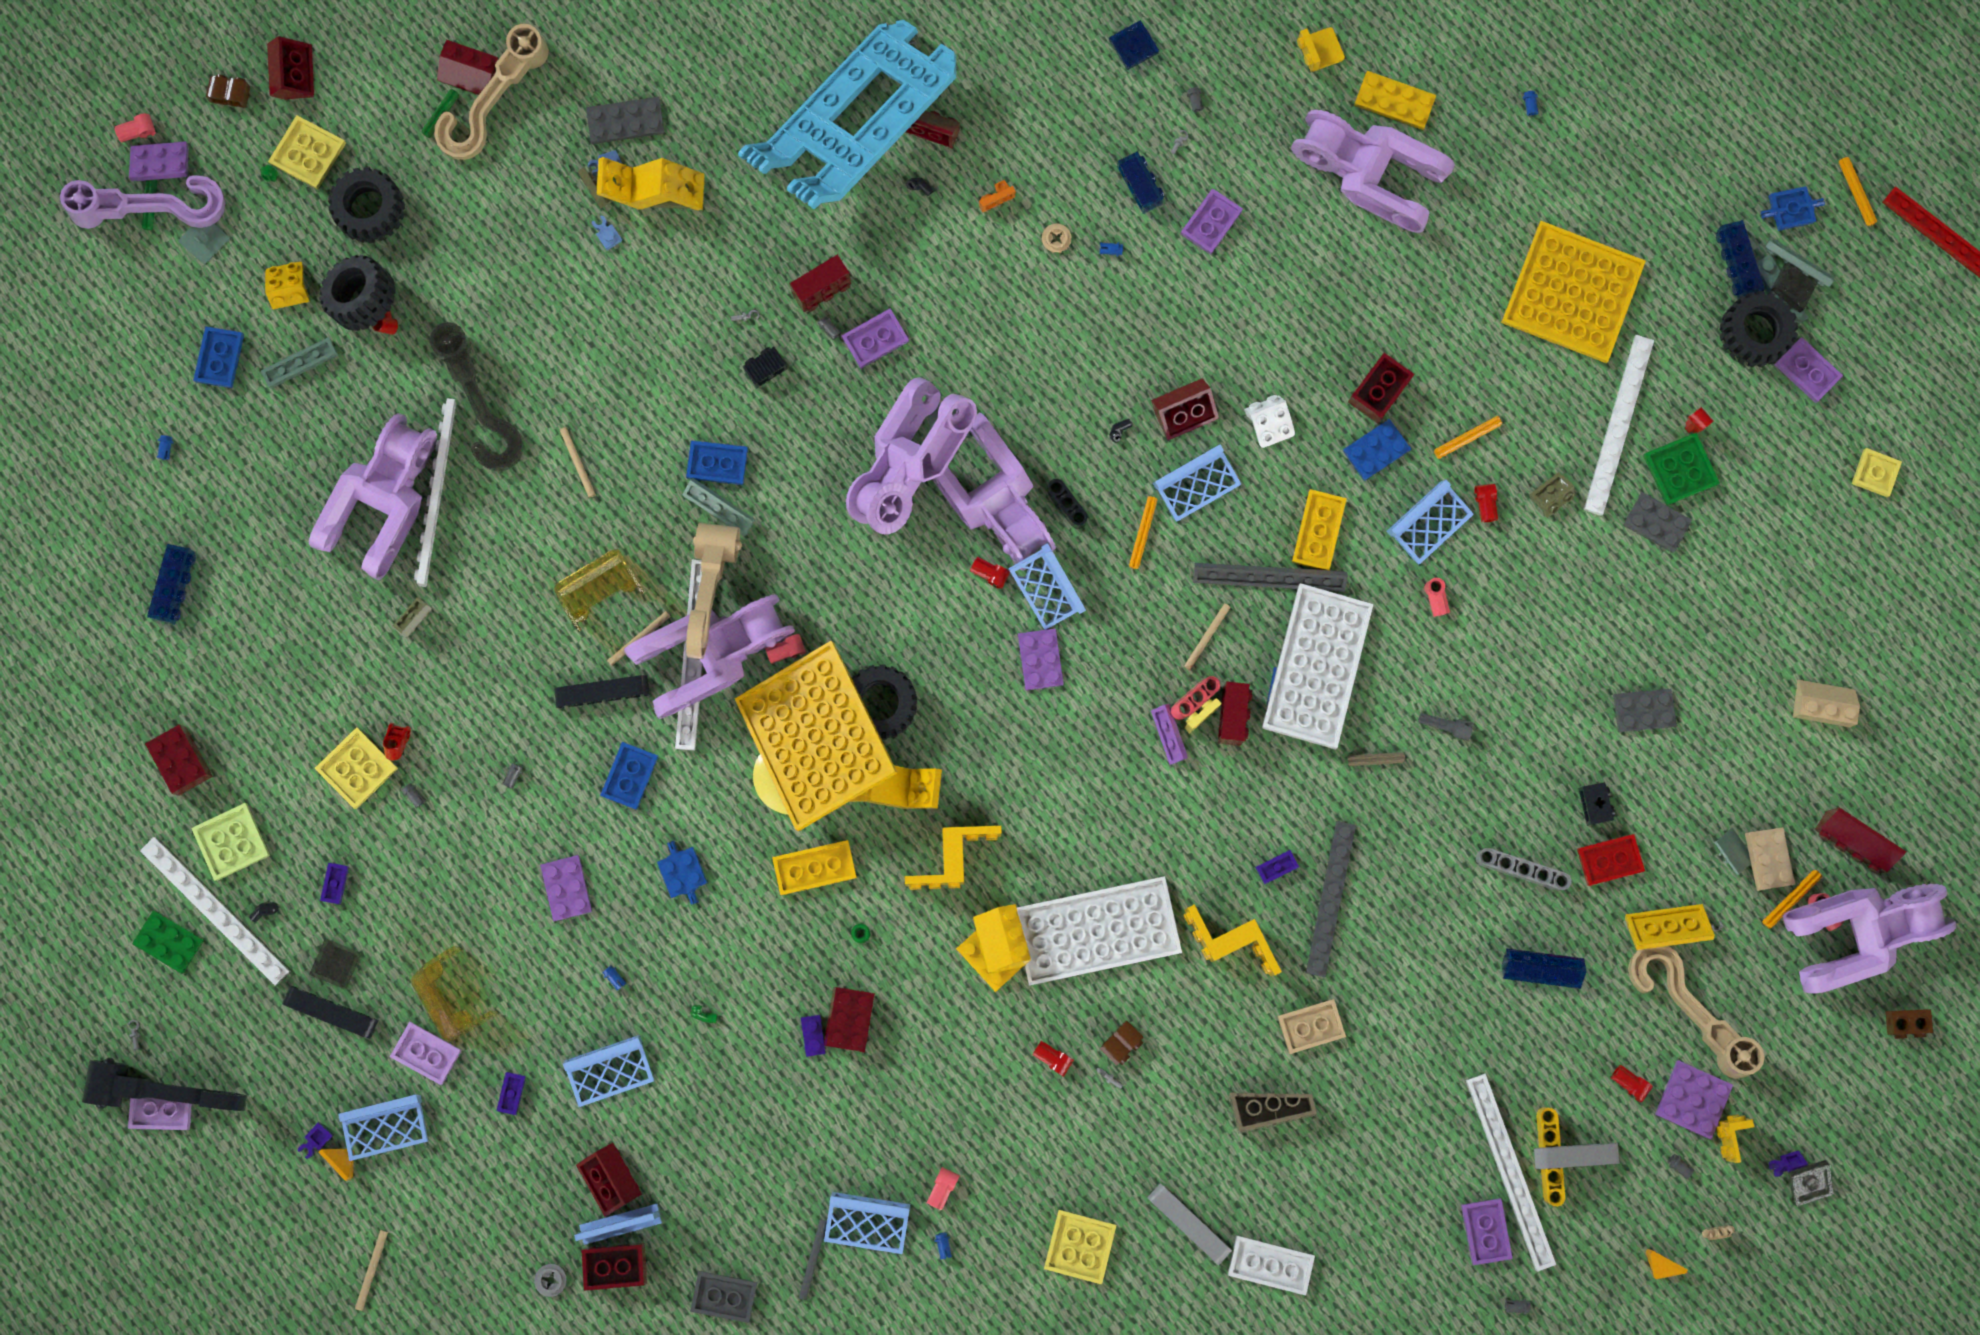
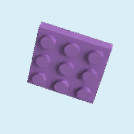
M1677 1060L1655 1115L1712 1140L1733 1085Z

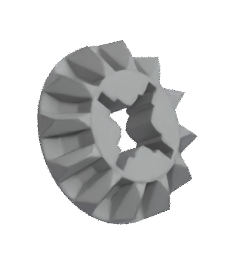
M557 1264L544 1265L535 1275V1287L544 1296H556L565 1288L567 1276L563 1268ZM554 1272L553 1279H555L557 1282L552 1283L551 1286H549L548 1281L543 1277H550L551 1274Z

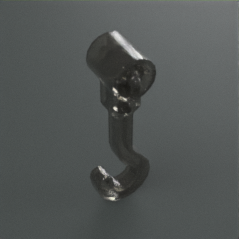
M440 323L434 327L430 334L431 348L446 363L452 379L462 385L475 416L483 427L504 436L508 443L505 452L499 455L489 453L486 446L481 442L473 443L471 452L478 463L488 470L498 472L508 470L516 465L522 457L524 448L522 436L513 425L490 413L475 379L478 371L470 356L471 342L465 332L455 323Z

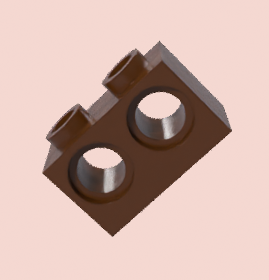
M1931 1009L1885 1011L1887 1034L1894 1035L1895 1039L1907 1038V1034H1914V1038L1927 1037L1926 1033H1933ZM1917 1019H1920L1922 1022L1920 1029L1916 1025ZM1898 1020H1901L1902 1022L1901 1029H1898L1897 1027Z

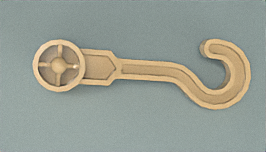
M519 24L509 31L506 38L507 49L495 64L496 73L476 98L470 109L469 123L471 132L465 142L457 143L452 139V131L457 125V119L452 113L444 112L439 117L435 125L434 136L437 145L447 156L457 160H467L479 154L486 143V116L511 84H518L529 69L538 68L546 62L549 49L546 41L535 27L529 24Z
M699 523L697 526L696 536L693 538V544L695 545L694 555L695 559H702V577L695 610H691L686 640V654L688 658L703 659L705 656L717 583L722 579L725 562L736 563L738 552L742 547L739 527Z
M1669 946L1637 950L1629 962L1628 972L1635 988L1643 994L1651 991L1654 988V982L1647 974V964L1652 960L1663 963L1667 970V987L1670 996L1701 1029L1703 1033L1702 1040L1717 1055V1064L1723 1074L1730 1078L1739 1079L1760 1070L1765 1058L1760 1044L1752 1038L1741 1037L1725 1020L1715 1019L1688 991L1685 986L1683 962L1675 950Z

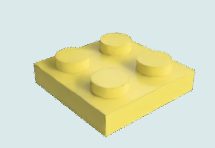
M1865 448L1852 484L1884 497H1889L1902 461Z
M1216 698L1213 701L1209 699L1200 708L1201 712L1199 714L1195 711L1185 721L1187 723L1185 726L1186 731L1190 734L1220 707L1221 702Z

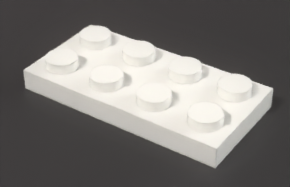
M1236 1236L1228 1276L1306 1295L1315 1256Z

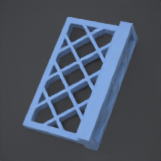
M1221 445L1214 447L1152 483L1176 522L1241 485L1223 453L1224 450ZM1220 457L1224 463L1223 471L1213 469L1214 461ZM1199 469L1209 470L1207 480L1196 478ZM1212 471L1222 474L1219 484L1209 481ZM1224 475L1231 476L1235 484L1230 487L1222 485ZM1185 477L1193 479L1190 490L1180 487L1182 479ZM1195 481L1206 483L1203 493L1193 491ZM1208 484L1218 486L1216 495L1206 494ZM1168 487L1177 489L1174 499L1168 498L1163 490ZM1179 490L1189 492L1187 503L1177 500ZM1192 493L1202 496L1199 505L1190 504ZM1176 503L1186 505L1184 513L1180 516H1177L1174 510Z
M1447 480L1440 481L1386 531L1397 540L1418 565L1474 515L1452 490L1451 484ZM1446 493L1451 495L1452 505H1443V496ZM1432 506L1439 507V518L1429 517V511ZM1443 507L1452 508V518H1442ZM1456 508H1462L1467 515L1463 519H1455ZM1418 519H1425V530H1416V521ZM1429 520H1438V531L1429 530ZM1442 521H1451V530L1449 532L1442 531ZM1404 532H1412L1411 543L1404 542L1400 536ZM1415 532L1425 533L1424 543H1415ZM1428 533L1438 534V542L1436 544H1428ZM1415 546H1424V555L1420 558L1415 554Z
M1048 543L1041 546L1042 550L1009 568L1044 630L1076 612L1081 614L1086 611ZM1042 556L1044 560L1042 568L1033 566L1034 560ZM1020 568L1028 569L1025 577L1017 576L1015 571ZM1031 570L1040 571L1038 580L1029 578ZM1044 573L1053 575L1051 583L1042 581ZM1027 582L1037 584L1034 592L1025 590ZM1040 585L1049 587L1047 595L1038 594ZM1053 588L1061 589L1060 598L1050 596ZM1036 597L1045 599L1043 607L1034 605ZM1049 600L1058 602L1056 610L1047 608ZM1061 603L1070 604L1071 609L1068 611H1059ZM1045 612L1054 614L1052 620L1047 623L1044 622Z
M640 1035L565 1060L563 1063L579 1107L654 1081ZM639 1049L641 1054L639 1063L628 1059L632 1051ZM618 1057L624 1060L620 1070L609 1065L612 1058ZM626 1062L637 1066L632 1076L622 1071ZM598 1063L605 1066L601 1076L590 1072L594 1064ZM607 1068L618 1073L614 1082L603 1078ZM638 1068L647 1072L648 1079L641 1081L634 1077ZM581 1070L587 1074L581 1083L574 1079L572 1072ZM620 1074L630 1078L628 1085L625 1087L615 1084ZM588 1075L599 1079L595 1089L584 1084ZM601 1081L612 1085L609 1092L602 1093L597 1090ZM582 1087L593 1092L590 1099L581 1100L579 1093Z
M416 1094L340 1113L339 1119L343 1125L349 1161L429 1142L421 1106V1095ZM417 1108L418 1116L414 1122L405 1117L409 1109ZM393 1113L400 1117L395 1127L386 1122L389 1115ZM373 1118L381 1122L375 1132L366 1127ZM403 1119L412 1124L407 1134L397 1129ZM356 1123L361 1126L356 1137L350 1134L349 1124ZM384 1124L393 1129L387 1139L378 1134ZM414 1127L421 1130L423 1139L414 1140L409 1137ZM364 1129L373 1134L368 1144L358 1139ZM395 1131L404 1136L399 1145L390 1142ZM376 1136L384 1141L383 1146L379 1150L370 1146ZM357 1141L364 1145L365 1148L361 1154L354 1156L353 1146Z
M832 1192L824 1242L903 1254L910 1204ZM833 1208H842L846 1215L837 1220L833 1215ZM855 1211H861L866 1217L858 1224L851 1216ZM875 1214H880L885 1221L876 1227L871 1217ZM848 1217L854 1226L845 1231L840 1222ZM895 1217L904 1218L903 1226L897 1230L890 1222ZM868 1220L874 1229L865 1235L859 1226ZM888 1224L893 1233L884 1238L879 1229ZM836 1225L843 1233L838 1238L829 1237L830 1229ZM854 1229H857L862 1235V1238L858 1241H852L848 1236ZM874 1232H877L882 1239L877 1245L871 1244L867 1238ZM896 1235L900 1240V1247H891L887 1240Z
M658 1204L579 1225L581 1232L574 1235L575 1240L583 1239L585 1245L661 1224Z

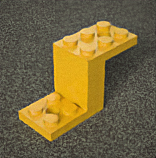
M601 157L598 159L597 195L639 210L672 201L699 211L703 209L704 173L664 158L632 168Z
M895 766L897 774L850 801L869 802L902 809L938 808L942 769H909Z
M1001 826L943 828L944 875L905 876V885L909 886L910 890H921V886H929V889H941V885H948L949 889L960 888V885L964 884L963 838H966L967 841H978V837H986V841L998 840V837H1001Z
M1195 904L1185 909L1186 913L1183 916L1188 925L1192 924L1195 930L1192 934L1197 943L1201 942L1204 948L1201 951L1206 960L1214 962L1253 942L1254 946H1252L1256 957H1261L1263 961L1261 967L1264 973L1269 974L1271 977L1282 972L1255 919L1212 940Z

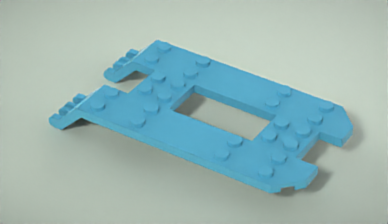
M905 20L896 21V24L888 26L886 23L880 24L767 142L745 145L739 151L738 156L743 160L747 159V163L754 168L759 167L760 172L767 174L772 168L791 166L805 151H808L826 165L816 176L794 179L787 186V191L791 194L796 193V197L804 203L808 202V206L812 209H816L821 203L840 201L956 79V55L954 51L940 44L928 57L908 44L918 31L916 27ZM880 72L900 83V88L854 136L833 123Z

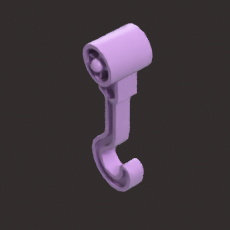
M197 175L188 177L186 185L191 193L203 194L208 197L205 207L198 210L191 209L182 200L173 195L163 193L123 194L119 189H95L90 183L81 180L71 181L66 184L60 194L61 204L71 220L77 226L87 229L98 226L104 219H122L127 213L170 212L191 227L203 228L219 221L224 213L226 204L223 192L217 183L208 177Z

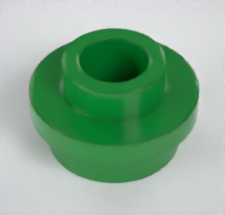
M270 165L261 167V177L267 182H275L277 180L278 172Z
M857 924L851 930V937L857 943H865L870 938V929L865 924ZM859 930L865 932L863 937H858L857 932Z

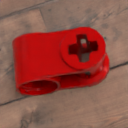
M395 723L389 724L383 740L384 754L388 760L395 761L402 756L406 743L409 741L410 726L401 727L396 726Z

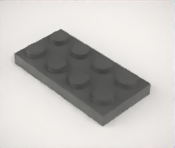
M659 97L586 107L591 144L665 134Z

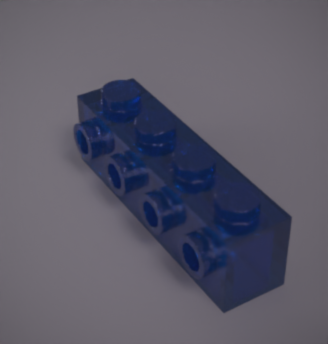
M1741 220L1722 225L1717 230L1716 240L1721 244V256L1728 266L1727 275L1733 282V294L1737 295V299L1751 292L1756 294L1758 291H1764L1765 288L1744 221Z
M167 544L147 618L175 625L176 621L180 619V605L186 598L184 590L186 584H189L191 574L189 573L191 566L196 561L195 552L190 548Z
M1506 948L1501 966L1503 979L1581 989L1587 972L1584 958Z

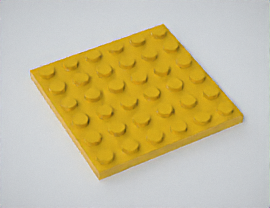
M1540 221L1501 323L1607 363L1646 261Z

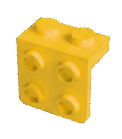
M1328 27L1309 34L1308 29L1300 31L1297 43L1304 54L1305 63L1309 66L1311 72L1344 60V53L1333 28Z
M302 262L272 266L265 270V293L272 309L310 302L309 294L303 283Z
M1737 1114L1727 1116V1120L1718 1122L1716 1131L1718 1137L1722 1140L1723 1146L1720 1147L1722 1157L1726 1158V1161L1733 1163L1741 1162L1735 1131L1753 1128V1119Z

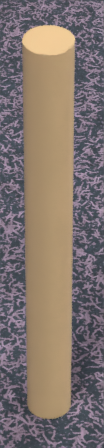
M567 427L560 429L561 435L589 498L596 496Z
M1224 603L1187 660L1184 668L1189 671L1191 670L1231 608L1229 605Z
M666 611L610 657L607 660L610 665L613 666L626 655L624 649L628 645L651 634L671 616Z
M380 1230L355 1306L356 1310L363 1311L386 1241L387 1231Z

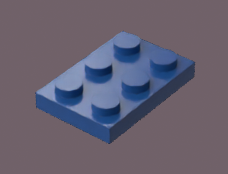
M205 326L193 381L233 388L244 334L242 332Z
M1388 419L1343 449V452L1362 479L1366 481L1405 455L1411 448L1392 421Z
M691 441L686 478L743 485L748 447Z
M622 742L600 796L637 810L659 756Z

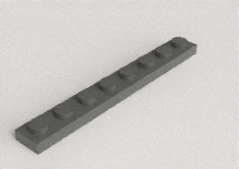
M1195 563L1193 583L1298 589L1301 583L1325 591L1342 592L1346 590L1348 574L1345 571Z
M1336 821L1306 968L1307 974L1326 977L1356 828L1354 824Z

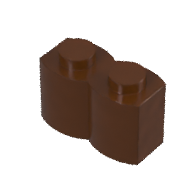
M217 74L216 76H210L206 98L214 104L246 108L250 86L243 78L235 77V79H228L224 75Z
M1126 1020L1099 1049L1114 1064L1118 1065L1120 1063L1123 1065L1130 1058L1128 1053L1132 1049L1136 1051L1144 1043L1142 1041L1143 1036Z

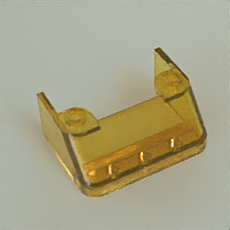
M619 549L609 551L558 582L554 587L562 608L578 632L582 631L578 622H583L588 618L590 612L588 608L619 589L623 592H632L638 587L641 594L645 592Z
M457 946L449 948L425 963L411 979L414 990L441 1037L449 1042L459 1039L498 1015L497 1011L491 1010L474 1020L471 1014L466 1011L452 1014L434 981L443 974L444 969L441 963L462 951Z

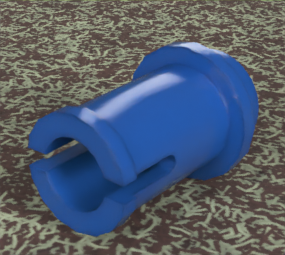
M1527 91L1523 96L1527 116L1539 113L1536 101L1538 95L1535 94V91Z
M1117 242V244L1100 243V254L1116 255V257L1123 254V244H1120V242Z
M161 435L160 439H158L160 443L157 458L170 460L171 444H174V441H172L170 436Z
M611 965L602 973L605 975L604 978H607L618 991L627 982L615 970L616 967Z
M947 1232L936 1234L934 1241L937 1242L940 1259L952 1257L948 1241L950 1236H947Z

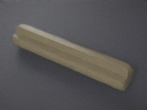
M1403 752L1348 756L1349 766L1405 762V754Z

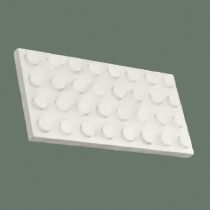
M1299 584L1262 724L1263 729L1332 749L1338 748L1373 604Z
M1165 876L1017 908L1031 960L1025 965L1029 986L1182 953Z

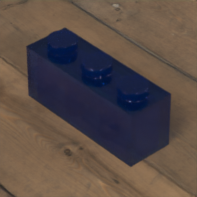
M1137 151L1118 160L1117 168L1142 214H1145L1163 205L1165 195L1163 190L1155 184V176L1152 172L1148 171L1144 156H1140Z

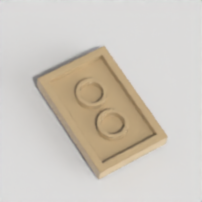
M1783 827L1745 833L1757 891L1795 885Z
M1334 999L1277 1016L1289 1054L1346 1037Z

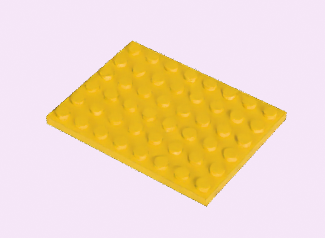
M829 641L735 698L796 831L804 829L898 773L833 641Z

